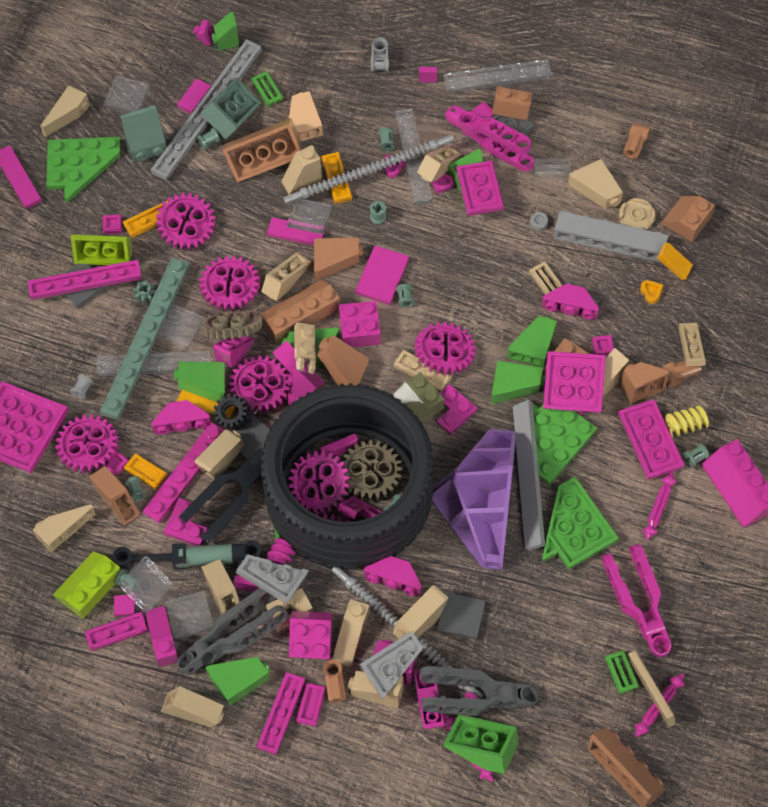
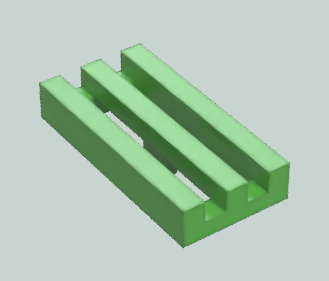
M267 71L251 78L252 83L268 108L271 107V104H277L279 100L280 102L284 101L281 92ZM264 77L267 79L268 83L270 84V86L272 87L273 91H274L275 94L277 95L276 97L273 96V94H272V92L270 91L269 87H268L267 84L265 83V81H264V79H263ZM257 80H259L260 83L262 84L263 88L265 89V91L267 92L268 96L270 97V100H269L268 97L266 96L265 92L263 91V89L261 88V86H260V84L258 83Z
M624 650L605 656V661L619 695H622L624 692H631L633 689H639L638 682ZM619 656H621L623 660V663L628 672L632 685H629L625 673L618 659ZM611 659H614V662H615V664H616V667H617V669H618V671H619V674H620L621 679H622V681H623V684H624V686H625V687H623V688H622V685H621V683H620V680H619V678H618V675H617V673H616V670H615V668H614V665H613Z

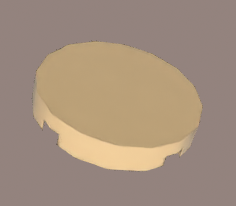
M633 198L630 201L624 202L620 207L619 221L621 224H626L630 227L648 230L655 221V210L648 201L641 198Z

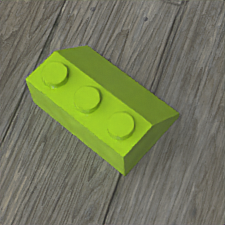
M71 235L74 264L113 265L131 261L133 251L131 237Z
M93 551L53 596L83 620L115 585L114 580L121 569L105 555Z

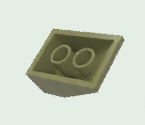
M421 372L406 381L393 394L403 404L406 403L408 408L414 411V415H417L422 423L444 409V398Z

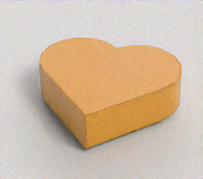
M646 280L641 283L640 291L645 295V300L649 304H655L660 298L664 285Z

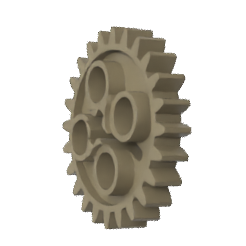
M229 310V312L222 311L221 313H215V315H209V318H204L200 323L201 332L205 337L224 338V340L255 334V331H259L263 326L260 314L257 312L253 313V311L246 312V310L241 312L239 310L232 312V310Z
M370 440L369 445L362 441V447L354 444L355 450L349 448V455H343L345 461H340V463H346L343 469L350 470L346 474V476L352 478L350 481H347V484L352 486L348 488V493L354 491V497L356 498L361 495L362 501L365 497H369L370 502L373 497L380 501V495L387 498V491L393 494V487L398 488L397 481H401V475L399 474H402V468H400L401 461H397L398 454L393 455L394 449L391 448L387 451V444L380 447V441L373 445L372 440ZM369 456L375 457L374 460H367L366 458ZM354 469H360V470H362V471L359 472V473H354V472H353ZM381 469H388L389 472H387V473H382V472H380V470H381ZM369 481L375 482V484L372 486H369L366 483Z

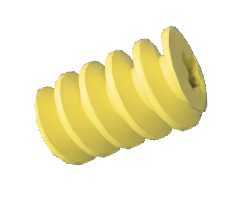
M697 405L695 409L692 407L688 408V410L683 409L680 413L675 411L673 415L668 413L665 418V424L672 438L673 432L680 436V430L687 434V428L694 432L695 426H697L698 430H702V424L706 428L709 427L708 417L700 405Z

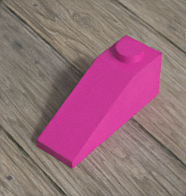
M165 606L145 611L159 667L177 663L178 657Z

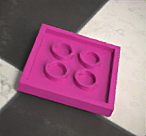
M548 351L543 409L602 413L606 355Z

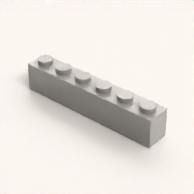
M559 211L554 230V239L659 263L662 262L657 257L663 244L667 243L668 235L661 232L647 231L643 228H634L626 224H616L604 219H594L587 215L581 216L569 211Z

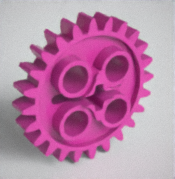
M183 192L181 197L174 194V200L168 197V204L162 202L163 208H158L160 214L156 215V219L159 220L156 222V227H159L157 229L158 233H163L161 239L167 238L166 244L169 245L172 242L174 249L179 245L180 251L183 250L184 246L187 247L188 251H190V246L197 249L198 243L204 246V240L209 241V235H213L212 229L215 228V223L213 222L216 217L212 216L214 210H209L210 203L204 205L205 198L199 201L198 194L192 198L191 192L188 194V197H185ZM184 208L185 212L180 213L177 209ZM190 208H193L189 215V221L185 223L182 234L178 235V233L181 231L183 227V222H185L187 219ZM201 215L203 218L196 220L194 216ZM171 223H175L178 225V227L171 228L169 227V225ZM191 230L194 231L195 234L190 236L187 235L186 232Z
M225 255V260H222L220 257H218L217 263L212 260V267L206 265V271H202L201 284L199 286L200 290H202V297H205L206 303L210 302L211 307L217 305L218 311L224 307L225 312H227L228 308H231L232 312H234L235 307L242 310L243 304L248 307V300L254 302V296H258V290L260 289V278L254 265L249 266V260L243 263L242 257L236 260L235 255L231 259H228V256ZM233 270L232 281L230 282V271ZM230 283V295L229 297H226L228 293L227 286H229Z
M444 321L443 325L436 322L435 327L430 323L429 328L423 327V331L419 332L418 337H416L415 357H419V363L424 362L423 368L430 367L429 372L436 370V375L440 371L443 372L444 376L447 375V372L454 376L455 371L461 374L462 369L467 370L468 365H472V361L475 358L476 347L474 346L475 340H471L472 335H466L467 329L461 331V325L455 328L453 322L450 326H447L446 321ZM444 336L447 338L446 361H444Z
M261 355L258 356V360L251 356L250 362L244 359V365L238 363L239 370L233 369L234 375L230 376V394L241 396L248 403L252 414L255 410L262 414L263 409L269 413V408L271 407L277 410L276 404L282 406V399L287 400V394L290 393L289 387L291 386H288L287 369L282 368L281 362L276 364V358L269 361V356H266L264 360H262ZM264 371L262 374H257L256 372ZM273 382L278 383V384L275 385V386H271V385H270V384L273 383ZM245 383H250V384H251L250 386H247V387H244V386H243V384H245ZM258 395H264L263 398H256Z
M83 414L81 420L76 416V422L73 423L69 420L70 426L63 425L64 432H58L60 438L56 439L58 445L55 446L58 451L57 455L61 458L62 464H66L67 469L73 467L75 473L78 469H80L82 474H84L86 469H88L90 474H92L93 468L98 471L99 466H106V461L112 463L110 455L116 456L115 450L119 449L116 429L113 430L112 423L109 424L107 419L102 421L101 416L94 419L93 414H91L89 419H87L85 414ZM98 434L102 435L99 438H95V436ZM75 450H80L78 453L73 454ZM93 452H99L96 455H91Z
M314 451V456L307 453V459L300 457L302 463H294L297 470H290L294 473V477H288V479L293 481V484L288 485L289 488L294 489L291 492L292 496H297L295 498L296 501H301L300 505L306 506V510L311 511L313 508L314 514L319 509L324 514L326 508L333 512L332 506L338 508V502L345 501L343 495H349L345 491L346 488L352 487L347 484V481H350L352 478L346 476L350 470L343 469L346 463H339L341 458L338 456L334 458V454L331 452L327 456V452L322 451L320 456L318 451ZM327 467L332 468V473L329 476H325V469ZM312 469L313 476L307 479L306 472ZM322 479L323 483H320V486L317 485V482ZM329 486H333L334 493L328 496L327 489ZM314 488L315 495L313 498H309L308 492Z

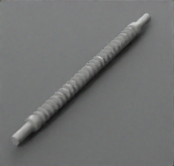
M449 135L436 141L432 139L428 143L425 142L424 145L420 144L419 147L410 148L409 151L406 149L404 153L401 151L400 154L396 153L395 156L391 155L390 158L386 157L385 160L381 158V161L376 160V163L371 162V165L366 164V167L362 165L361 169L357 167V170L352 169V172L347 171V174L342 173V176L338 174L337 178L333 176V179L328 178V181L323 180V183L318 182V185L314 183L312 187L309 185L308 188H300V191L283 197V200L287 204L300 198H309V195L314 196V193L319 194V191L323 192L324 189L328 191V188L333 189V186L338 187V184L343 185V182L348 183V180L352 182L354 178L357 180V177L367 176V173L372 174L373 171L376 173L378 169L381 171L382 168L386 169V166L391 167L392 164L396 165L397 162L400 164L402 160L405 162L406 159L410 160L411 157L415 158L416 155L419 157L421 153L424 155L425 152L429 153L430 150L435 151L440 146L454 142V137Z
M333 567L332 572L345 582V586L349 590L352 589V593H357V597L361 596L360 599L365 600V604H369V608L373 607V611H377V615H382L381 618H385V622H390V626L395 628L399 619L398 616L394 617L395 613H390V609H386V605L382 606V602H378V598H373L374 595H370L369 590L365 591L366 588L361 587V583H357V579L350 577L340 567ZM420 636L417 638L423 647L421 650L423 656H428L427 659L432 660V664L436 663V667L454 668L453 665H449V661L445 662L444 657L441 658V654H436L437 651H433L432 646L428 647V643H424V639H419ZM458 686L460 689L471 692L479 699L484 697L475 687Z

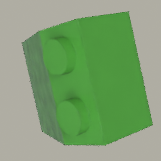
M458 714L444 742V747L485 770L505 774L519 744L517 728Z

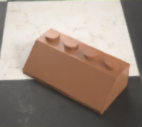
M291 118L226 143L223 147V152L237 182L292 161L295 153L302 150L299 135Z
M319 280L260 313L262 325L276 345L283 342L284 338L288 337L289 332L294 331V326L297 322L313 325L338 311L340 298L330 284Z
M606 727L593 734L589 739L588 751L641 807H648L662 795L664 791L662 781L657 776L653 777L649 773L647 765L634 757L633 750L627 745L624 746L619 741L620 737L615 731H610Z

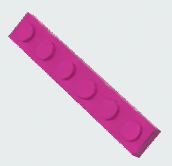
M133 260L29 280L27 282L31 300L140 280L142 277L139 261Z
M212 422L208 425L143 510L144 515L160 524L201 470L194 461L225 430Z

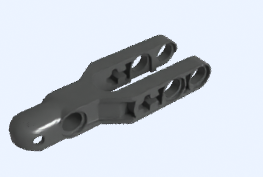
M259 588L219 616L209 633L181 653L177 661L178 669L183 674L190 675L202 666L214 663L225 654L242 652L282 624L288 616L286 610L281 605L274 606L268 611L262 612V615L251 623L245 624L225 638L232 631L264 610L267 604L275 600V597L271 594L266 599L261 600V597L267 594V592ZM253 605L250 610L244 611L247 606ZM281 611L279 616L273 617L275 613ZM265 623L262 628L256 629L259 624Z
M434 666L420 669L421 682L480 687L486 694V699L462 697L460 699L445 698V696L440 698H422V710L425 712L478 716L490 707L529 708L538 701V692L533 686L495 681L481 670Z

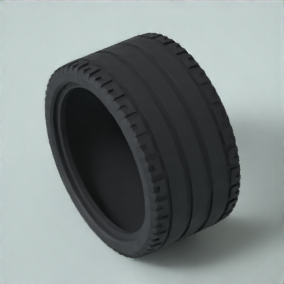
M344 383L335 386L333 384L331 387L324 386L320 390L317 388L314 392L306 393L304 397L300 396L297 401L294 400L290 407L287 406L285 411L279 414V418H276L274 424L270 427V433H267L261 457V476L266 506L272 524L279 536L283 537V540L292 546V550L295 549V552L304 559L308 558L310 562L317 563L319 566L325 565L330 569L333 567L344 568V570L365 569V567L389 556L396 557L400 552L402 553L406 546L409 547L415 541L417 534H420L426 523L425 520L428 519L433 500L434 458L430 439L423 423L417 415H414V411L408 408L406 403L403 404L399 398H395L392 394H387L384 390L380 391L376 387L374 389L370 388L369 385L361 386V384L353 385L352 383L344 385ZM343 434L368 436L387 444L400 456L409 471L410 480L403 494L391 507L369 519L356 522H337L311 513L296 501L287 487L290 470L308 448L332 436Z

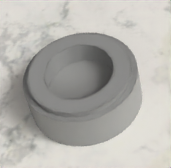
M542 212L534 213L530 218L531 228L536 231L545 230L548 226V216Z

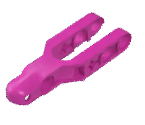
M451 106L446 111L445 118L447 121L461 129L463 134L474 139L486 152L521 171L527 172L533 169L534 159L531 155L527 154L531 149L530 138L494 118H482L458 106ZM506 135H512V136H513L512 139H509V140L504 139V137H505ZM520 143H527L526 147H519L518 145ZM508 153H516L514 157L507 156ZM524 160L531 161L527 165L521 164V162Z
M638 543L630 546L629 551L652 605L644 613L634 605L626 583H623L619 574V566L615 564L611 553L602 555L603 566L622 611L637 620L652 654L659 658L667 656L671 649V641L657 609L661 591L641 544Z

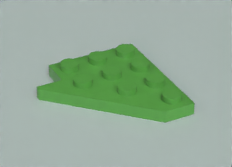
M120 137L48 140L47 189H65L64 199L65 202H69L120 157Z
M532 403L539 478L550 486L595 434L597 427L574 411L545 410L543 405L538 408Z
M576 477L558 487L542 557L544 563L558 555L567 569L570 570L619 540Z

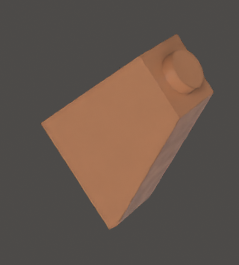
M359 237L314 239L315 280L323 279L359 263V256H363V245L359 244Z
M334 335L324 338L319 345L320 350L317 356L338 385L344 383V385H348V383L353 385L359 384L369 358Z
M106 466L89 476L96 491L124 526L140 516L127 489Z

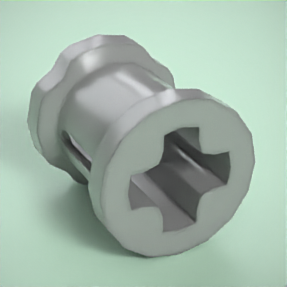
M79 374L77 377L78 381L70 389V392L77 398L85 399L89 386H92L94 382L88 376Z

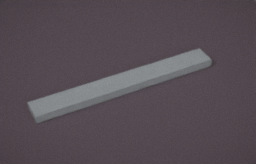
M527 400L513 406V415L516 431L525 549L531 551L545 546L533 406L532 402Z

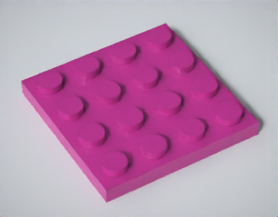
M2 381L0 383V462L32 474L68 413V407Z

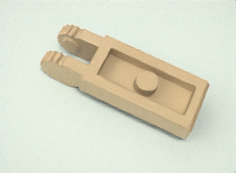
M297 322L294 326L296 368L299 372H302L304 361H307L308 373L313 374L316 364L315 325Z

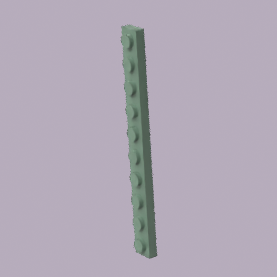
M171 258L102 405L101 415L119 420L190 267L189 262Z

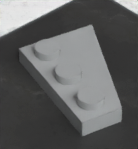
M251 555L245 557L236 571L238 575L285 604L289 603L309 570L291 568L290 565L286 564L283 566Z
M412 631L360 664V667L382 700L423 649Z

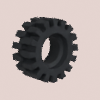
M227 394L228 397L223 395L221 397L223 400H217L218 406L214 405L216 410L213 411V414L216 416L215 420L224 429H229L230 431L234 429L240 430V426L244 428L246 426L244 424L245 421L249 422L248 416L251 417L249 412L251 409L248 403L237 394H233V396ZM230 406H237L239 409L238 415L233 419H228L226 417V410Z

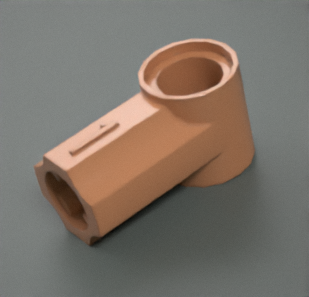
M633 122L623 154L630 159L638 158L643 144L648 139L651 128Z
M685 360L679 363L670 362L662 367V369H666L669 372L667 380L669 387H675L682 383L684 379L699 374L702 371L701 366H686Z
M329 660L324 665L329 703H340L346 700L342 666L337 660ZM334 667L339 671L337 674L331 675L328 673V670Z

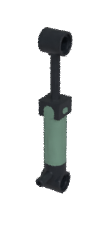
M249 540L242 544L186 546V543L172 544V553L134 555L129 548L121 546L114 550L112 557L114 563L121 570L126 569L129 571L133 568L134 563L172 561L174 570L188 569V566L207 565L220 559L222 564H238L240 566L249 551H256L257 553L252 555L262 558L263 555L261 545L255 540ZM121 557H128L124 562L119 561Z

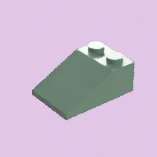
M236 77L200 114L226 139L248 118L261 102Z
M155 105L120 116L127 148L133 163L162 155L167 147Z

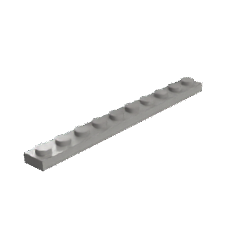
M247 39L151 168L152 174L165 181L169 179L196 142L197 136L201 135L209 124L200 113L236 77L241 80L262 51L261 46Z

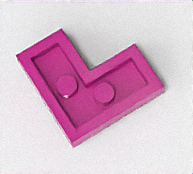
M449 384L440 392V395L444 398V407L448 411L437 420V425L451 436L477 412V407Z
M354 496L340 503L337 509L348 519H356L359 516L369 519L383 512Z
M179 498L166 525L164 535L194 546H201L204 540L200 537L208 528L191 522L193 516L186 524L178 518L192 503Z

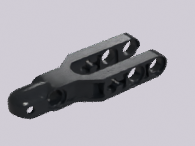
M263 448L258 449L235 473L218 475L178 517L186 524L225 484L232 483L233 481L238 482L242 487L240 496L200 537L206 544H209L248 502L249 487L261 476Z

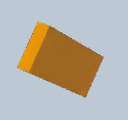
M663 244L657 259L677 277L685 280L693 264L671 244Z
M136 453L124 467L126 472L133 476H139L143 483L154 490L158 488L167 476L166 472Z

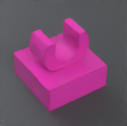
M202 20L201 26L194 27L193 34H197V39L201 40L204 45H211L213 40L212 34L215 33L214 28L209 20Z

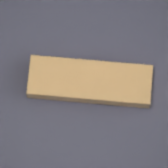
M680 323L678 330L686 366H705L706 359L698 323Z
M403 349L394 362L393 367L411 377L421 372L439 392L447 387L452 379L450 374L447 373L444 376L443 372L440 371L436 375V370L429 372V366L423 368L424 362L419 363L418 357Z

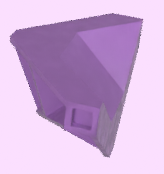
M489 429L462 462L433 487L432 503L482 568L502 570L516 431Z

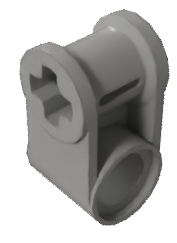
M382 37L375 38L372 41L371 72H374V70L389 72L388 43Z

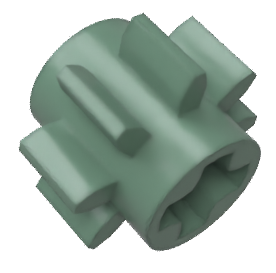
M147 280L141 283L137 282V288H133L135 301L140 300L143 305L151 302L156 292L154 284L150 285L147 283Z

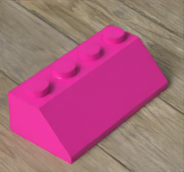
M738 439L722 446L702 463L701 466L743 528L768 516V483Z

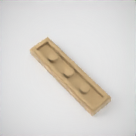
M635 651L629 653L631 665L667 726L675 725L674 714L639 655Z

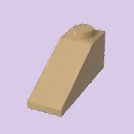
M68 86L41 124L43 136H49L78 119L83 112H86L89 108L87 94Z
M449 145L426 154L417 173L421 175L423 180L434 182L448 171L449 164L459 160L463 154Z
M296 252L266 274L261 292L271 299L279 300L291 289L309 267L311 261Z
M90 504L49 516L45 520L39 521L35 525L33 532L36 538L52 553L96 515L94 508Z
M351 599L349 601L332 659L337 660L343 666L352 667L370 614L368 604Z

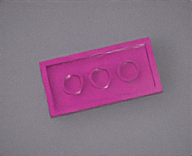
M654 399L618 411V416L647 480L684 468V463Z

